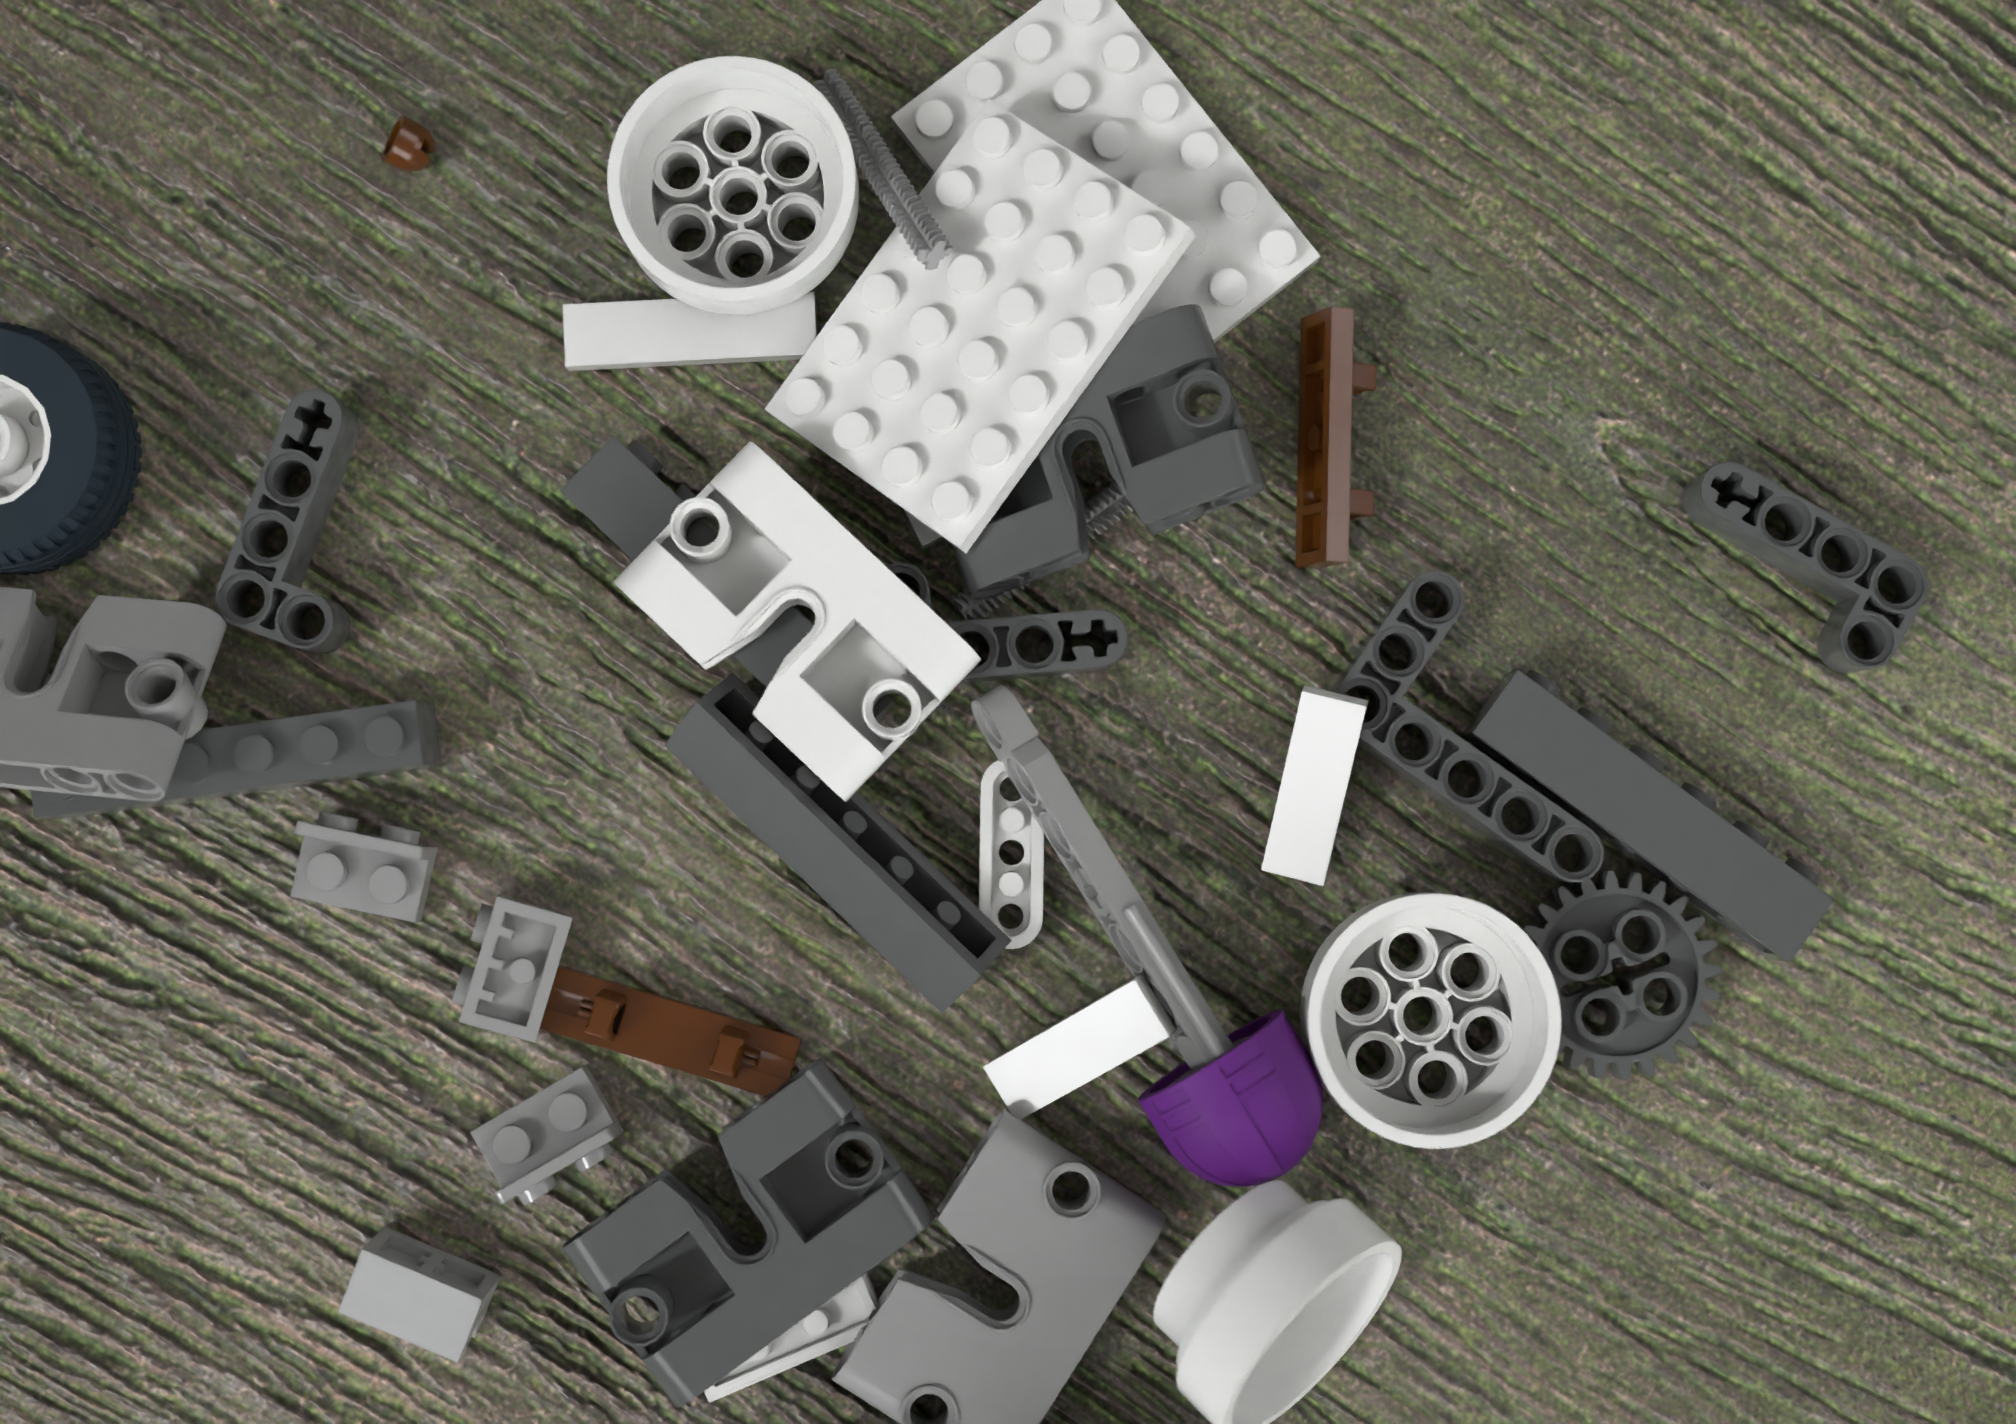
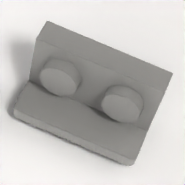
M323 811L319 812L317 822L297 821L294 834L304 837L290 897L410 922H422L438 847L420 844V831L382 824L380 835L356 830L358 818Z
M500 893L496 897L494 906L483 903L481 905L471 941L482 943V947L475 968L463 966L452 1003L463 1006L459 1019L460 1023L535 1043L573 916L512 899L513 896Z
M585 1065L470 1133L501 1187L500 1190L494 1193L500 1204L518 1195L524 1206L557 1187L558 1184L553 1174L573 1162L581 1173L612 1155L614 1151L609 1141L616 1138L624 1130L588 1066Z

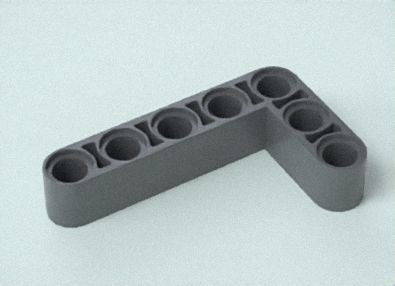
M1435 570L1418 575L1398 592L1330 690L1331 692L1345 695L1349 689H1359L1369 696L1372 703V712L1369 719L1362 725L1358 746L1542 876L1553 881L1582 882L1592 878L1600 870L1604 860V847L1600 838L1592 829L1403 697L1455 623L1464 606V592L1460 583L1452 575L1444 571ZM1421 586L1431 587L1440 593L1444 605L1439 618L1426 617L1418 610L1415 600L1416 593ZM1384 638H1395L1405 645L1408 652V661L1401 671L1391 670L1381 662L1379 646ZM1403 725H1410L1416 728L1423 737L1424 748L1416 760L1404 758L1395 746L1396 734ZM1456 762H1463L1469 765L1476 776V785L1473 791L1464 798L1456 795L1448 783V774ZM1512 798L1520 801L1528 813V821L1525 828L1517 834L1509 832L1501 820V811L1504 805ZM1566 835L1573 838L1580 849V858L1577 864L1568 871L1563 870L1555 859L1557 842Z

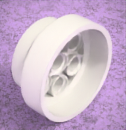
M721 56L702 59L671 71L647 88L628 110L618 127L609 155L607 191L612 215L621 237L639 266L661 289L674 298L704 311L727 315H750L774 310L798 300L813 290L832 272L847 249L855 229L859 208V181L852 146L841 119L833 106L811 83L785 67L769 61L752 57ZM743 131L751 135L750 143L742 151L729 153L720 149L721 141L731 132ZM799 156L809 162L807 170L799 177L784 178L776 173L779 164L788 157ZM682 167H693L700 171L697 181L689 188L675 189L669 186L672 174ZM749 192L758 197L755 207L744 215H734L726 211L728 200L737 193ZM797 217L808 218L816 224L813 233L801 241L789 240L782 235L785 225ZM689 228H699L706 232L705 240L698 249L691 252H683L675 248L676 238L682 231ZM746 253L760 255L764 259L763 266L754 276L741 278L731 273L733 263L739 256Z
M1429 892L1406 893L1380 899L1361 908L1340 923L1326 938L1311 962L1304 981L1300 1003V1029L1302 1042L1307 1048L1308 1055L1322 1083V1088L1344 1112L1367 1129L1394 1142L1429 1149L1452 1148L1478 1142L1496 1134L1519 1118L1535 1101L1545 1086L1556 1061L1561 1036V1008L1555 981L1546 960L1529 936L1505 915L1485 904L1456 895ZM1408 933L1417 943L1418 955L1414 963L1409 967L1397 969L1390 961L1389 946L1396 936ZM1469 952L1478 963V976L1470 986L1458 988L1451 978V966L1459 955ZM1364 977L1371 987V1000L1364 1009L1358 1012H1349L1343 1006L1341 1000L1342 989L1350 979ZM1424 996L1432 1007L1431 1021L1422 1030L1410 1031L1403 1020L1404 1008L1413 998ZM1486 1016L1493 1027L1492 1039L1485 1048L1472 1051L1466 1043V1028L1473 1019ZM1368 1041H1380L1386 1052L1384 1065L1376 1073L1369 1075L1361 1074L1356 1066L1358 1049ZM1440 1060L1444 1064L1447 1073L1445 1084L1435 1093H1422L1418 1085L1420 1069L1430 1061Z
M1282 1180L1269 1181L1250 1190L1219 1214L1194 1240L1170 1272L1157 1297L1153 1312L1154 1322L1179 1347L1176 1360L1178 1368L1176 1376L1177 1388L1212 1424H1270L1307 1394L1339 1361L1365 1329L1382 1304L1396 1278L1402 1258L1401 1247L1348 1199L1321 1200L1309 1204Z

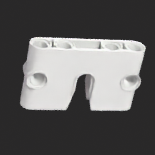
M751 441L695 498L687 499L677 506L671 516L670 524L613 581L617 587L706 671L759 638L791 606L802 605L813 610L815 613L814 626L784 658L752 714L845 802L908 737L915 733L926 717L981 661L979 655L967 642L778 464ZM710 517L719 522V534L711 544L697 547L687 543V528L697 518ZM892 693L903 696L911 705V715L907 722L896 728L882 726L876 721L873 714L877 701L884 695Z

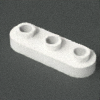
M997 760L987 768L981 781L979 909L1012 940L1005 949H1017L1026 946L1035 939L1043 922L1044 832L1023 798L1017 801H1008L1001 795L1000 785L1009 775L1003 761ZM1007 840L1018 841L1024 849L1022 860L1015 865L1005 864L999 856V848ZM1006 904H1015L1023 912V920L1015 928H1006L998 920L999 910Z

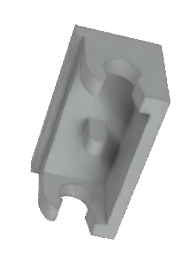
M384 1226L362 1248L338 1313L458 1363L463 1357L471 1337H476L502 1275Z

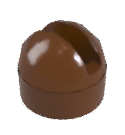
M401 115L390 132L381 160L399 170L409 172L421 171L429 166L431 162L430 157L426 153H433L435 151V142L430 131L420 123Z

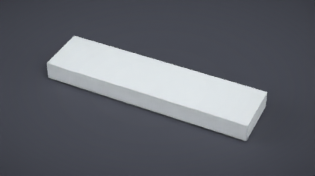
M809 292L783 307L750 315L713 313L690 306L678 299L562 304L565 367L569 371L799 360L818 336L815 292Z

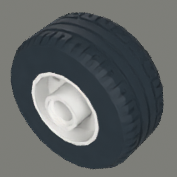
M0 322V574L29 575L32 573L36 575L44 573L45 570L53 571L60 569L61 565L68 566L74 563L75 558L81 559L87 556L89 550L94 551L100 546V540L105 541L111 535L110 531L118 527L121 522L119 518L121 515H126L129 510L127 507L129 502H133L135 494L132 492L134 488H137L140 480L137 476L138 473H141V463L138 461L142 458V448L139 447L142 440L140 433L136 431L138 422L137 418L133 417L134 410L131 404L126 402L127 397L124 391L119 389V384L109 376V373L103 367L80 351L46 333L16 323L13 325L9 322Z

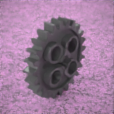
M1611 870L1600 871L1597 888L1591 879L1574 882L1575 895H1572L1563 886L1552 887V896L1557 906L1551 908L1542 903H1534L1531 907L1541 923L1538 927L1518 926L1537 946L1546 960L1555 981L1561 1008V1036L1558 1052L1566 1047L1563 1066L1576 1070L1587 1057L1588 1075L1601 1079L1610 1062L1614 1077L1624 1081L1629 1079L1632 1062H1634L1642 1074L1648 1076L1655 1075V1055H1658L1667 1063L1677 1064L1679 1060L1673 1044L1678 1041L1685 1045L1696 1047L1699 1043L1689 1029L1692 1022L1711 1025L1713 1022L1712 1018L1700 1009L1702 1000L1714 1001L1721 999L1720 993L1705 986V978L1718 975L1723 970L1721 966L1704 963L1703 955L1718 945L1716 940L1697 939L1695 933L1706 921L1704 916L1692 915L1684 918L1681 916L1689 900L1684 895H1675L1664 902L1666 883L1663 881L1653 880L1642 892L1641 873L1627 872L1620 888L1616 874ZM1636 916L1642 920L1646 928V938L1640 948L1630 951L1623 942L1622 930L1626 922ZM1577 936L1586 947V958L1580 968L1569 971L1561 961V950L1568 939ZM1664 952L1667 955V962L1663 965L1639 969L1618 976L1616 978L1617 986L1594 983L1577 990L1569 996L1564 997L1561 993V988L1566 984L1609 974L1612 972L1611 963L1634 966L1650 960L1660 953ZM1659 978L1666 987V1001L1660 1009L1650 1012L1644 1004L1643 992L1650 981ZM1599 998L1606 1006V1021L1600 1029L1589 1032L1582 1023L1581 1015L1583 1008L1589 1001Z

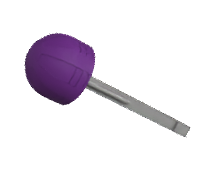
M1000 685L973 700L971 703L972 714L998 760L1000 762L1003 761L1011 781L1134 978L1141 974L1144 976L1176 1029L1170 1037L1182 1054L1185 1062L1160 1078L1138 1097L1140 1105L1171 1154L1189 1171L1209 1182L1231 1187L1256 1186L1284 1175L1295 1167L1312 1147L1323 1112L1322 1083L1308 1055L1307 1048L1282 1009L1270 1012L1226 1035L1054 757L1037 737L1039 733L1016 697L1008 688Z

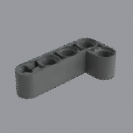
M315 389L303 391L292 398L287 406L215 593L217 611L230 624L288 646L317 654L335 652L344 645L349 637L351 628L349 614L336 601L302 589L301 585L356 446L360 431L358 418L352 409L325 391ZM330 417L332 419V424L328 430L324 428L316 430L313 428L317 418L328 419ZM306 446L315 452L317 450L321 452L319 460L302 452L303 447ZM308 468L311 474L309 488L301 496L292 498L289 492L291 477L297 471ZM284 527L288 535L287 546L279 555L270 557L266 549L267 538L275 529ZM260 586L264 591V606L259 613L248 617L244 612V597L249 590ZM320 607L325 617L324 628L315 638L307 639L303 634V619L310 610Z
M1733 461L1721 462L1691 478L1686 484L1682 495L1683 508L1691 520L1837 602L1823 626L1817 642L1818 653L1826 666L1842 674L1855 673L1878 668L1892 658L1924 601L1928 589L1927 576L1923 568L1916 561L1742 464ZM1718 483L1724 487L1721 492V498L1728 502L1721 507L1716 503L1719 493L1716 489L1712 488V486ZM1751 500L1753 501L1749 507L1743 505ZM1768 511L1777 513L1785 523L1786 532L1782 541L1774 539L1765 527V517ZM1825 542L1831 543L1840 554L1841 563L1837 572L1830 570L1822 560L1821 550ZM1881 573L1888 575L1895 584L1896 595L1892 603L1887 602L1878 591V580ZM1852 628L1859 630L1866 640V650L1862 658L1856 657L1848 647L1847 637Z
M902 562L886 566L899 579H909L915 582L920 588L919 598L933 610L928 581L919 568L910 563ZM1099 609L945 622L961 638L969 635L978 636L989 647V657L986 662L980 667L972 669L959 684L1100 672L1110 669L1120 660L1127 647L1128 640L1127 630L1121 619L1108 610ZM1093 625L1101 626L1103 635L1114 636L1115 643L1107 646L1103 657H1094V651L1091 646L1072 647L1070 651L1073 661H1061L1064 640L1059 627H1071L1069 640L1088 637ZM1038 630L1045 633L1050 638L1053 646L1050 657L1039 663H1029L1023 660L1017 653L1016 642L1024 632Z

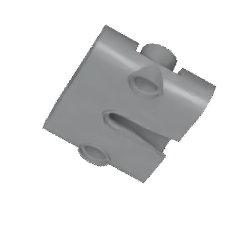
M0 587V787L140 801L163 799L185 740L199 732L207 720L208 709L201 696L227 628L226 621L218 613L199 604L98 595L71 633L68 642L61 652L51 679L43 687L49 673L53 655L57 620L54 617L44 616L35 605L37 594L33 589Z
M1003 1109L993 1120L937 1207V1211L940 1213L937 1220L982 1267L1003 1279L1017 1290L1015 1301L1007 1308L995 1310L987 1307L957 1287L899 1267L878 1299V1305H875L876 1310L873 1309L871 1314L865 1319L864 1323L867 1322L868 1324L866 1330L861 1328L856 1335L857 1337L854 1338L855 1341L849 1344L831 1380L900 1424H1040L1151 1250L1166 1221V1213L1093 1167L1083 1156L1068 1151ZM1067 1171H1076L1087 1178V1186L1084 1193L1072 1201L1058 1199L1052 1193L1055 1180L1060 1174ZM924 1394H934L941 1397L947 1406L940 1416L933 1419H924L912 1411V1403Z

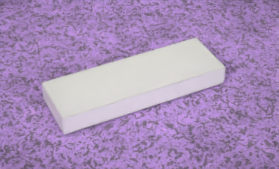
M1304 686L1261 867L1262 871L1321 886L1324 885L1368 700Z
M1141 974L997 1056L984 1065L983 1068L1010 1113L1021 1120L1169 1038L1176 1029Z
M867 1272L705 1390L704 1393L708 1402H713L856 1341L854 1338L857 1337L856 1335L860 1329L866 1330L868 1326L867 1322L864 1323L865 1319L871 1314L873 1309L876 1310L875 1305H878V1298Z

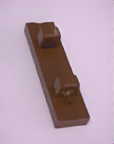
M1330 306L1301 319L1295 567L1321 569L1332 565L1349 563L1350 520H1358L1359 517H1371L1374 515V491L1350 488L1352 396H1360L1365 391H1375L1377 371L1376 365L1353 362L1354 309Z
M563 965L558 966L540 1029L763 1096H766L791 1078L803 1037ZM626 1004L616 1035L612 1031L613 1022L619 1009Z

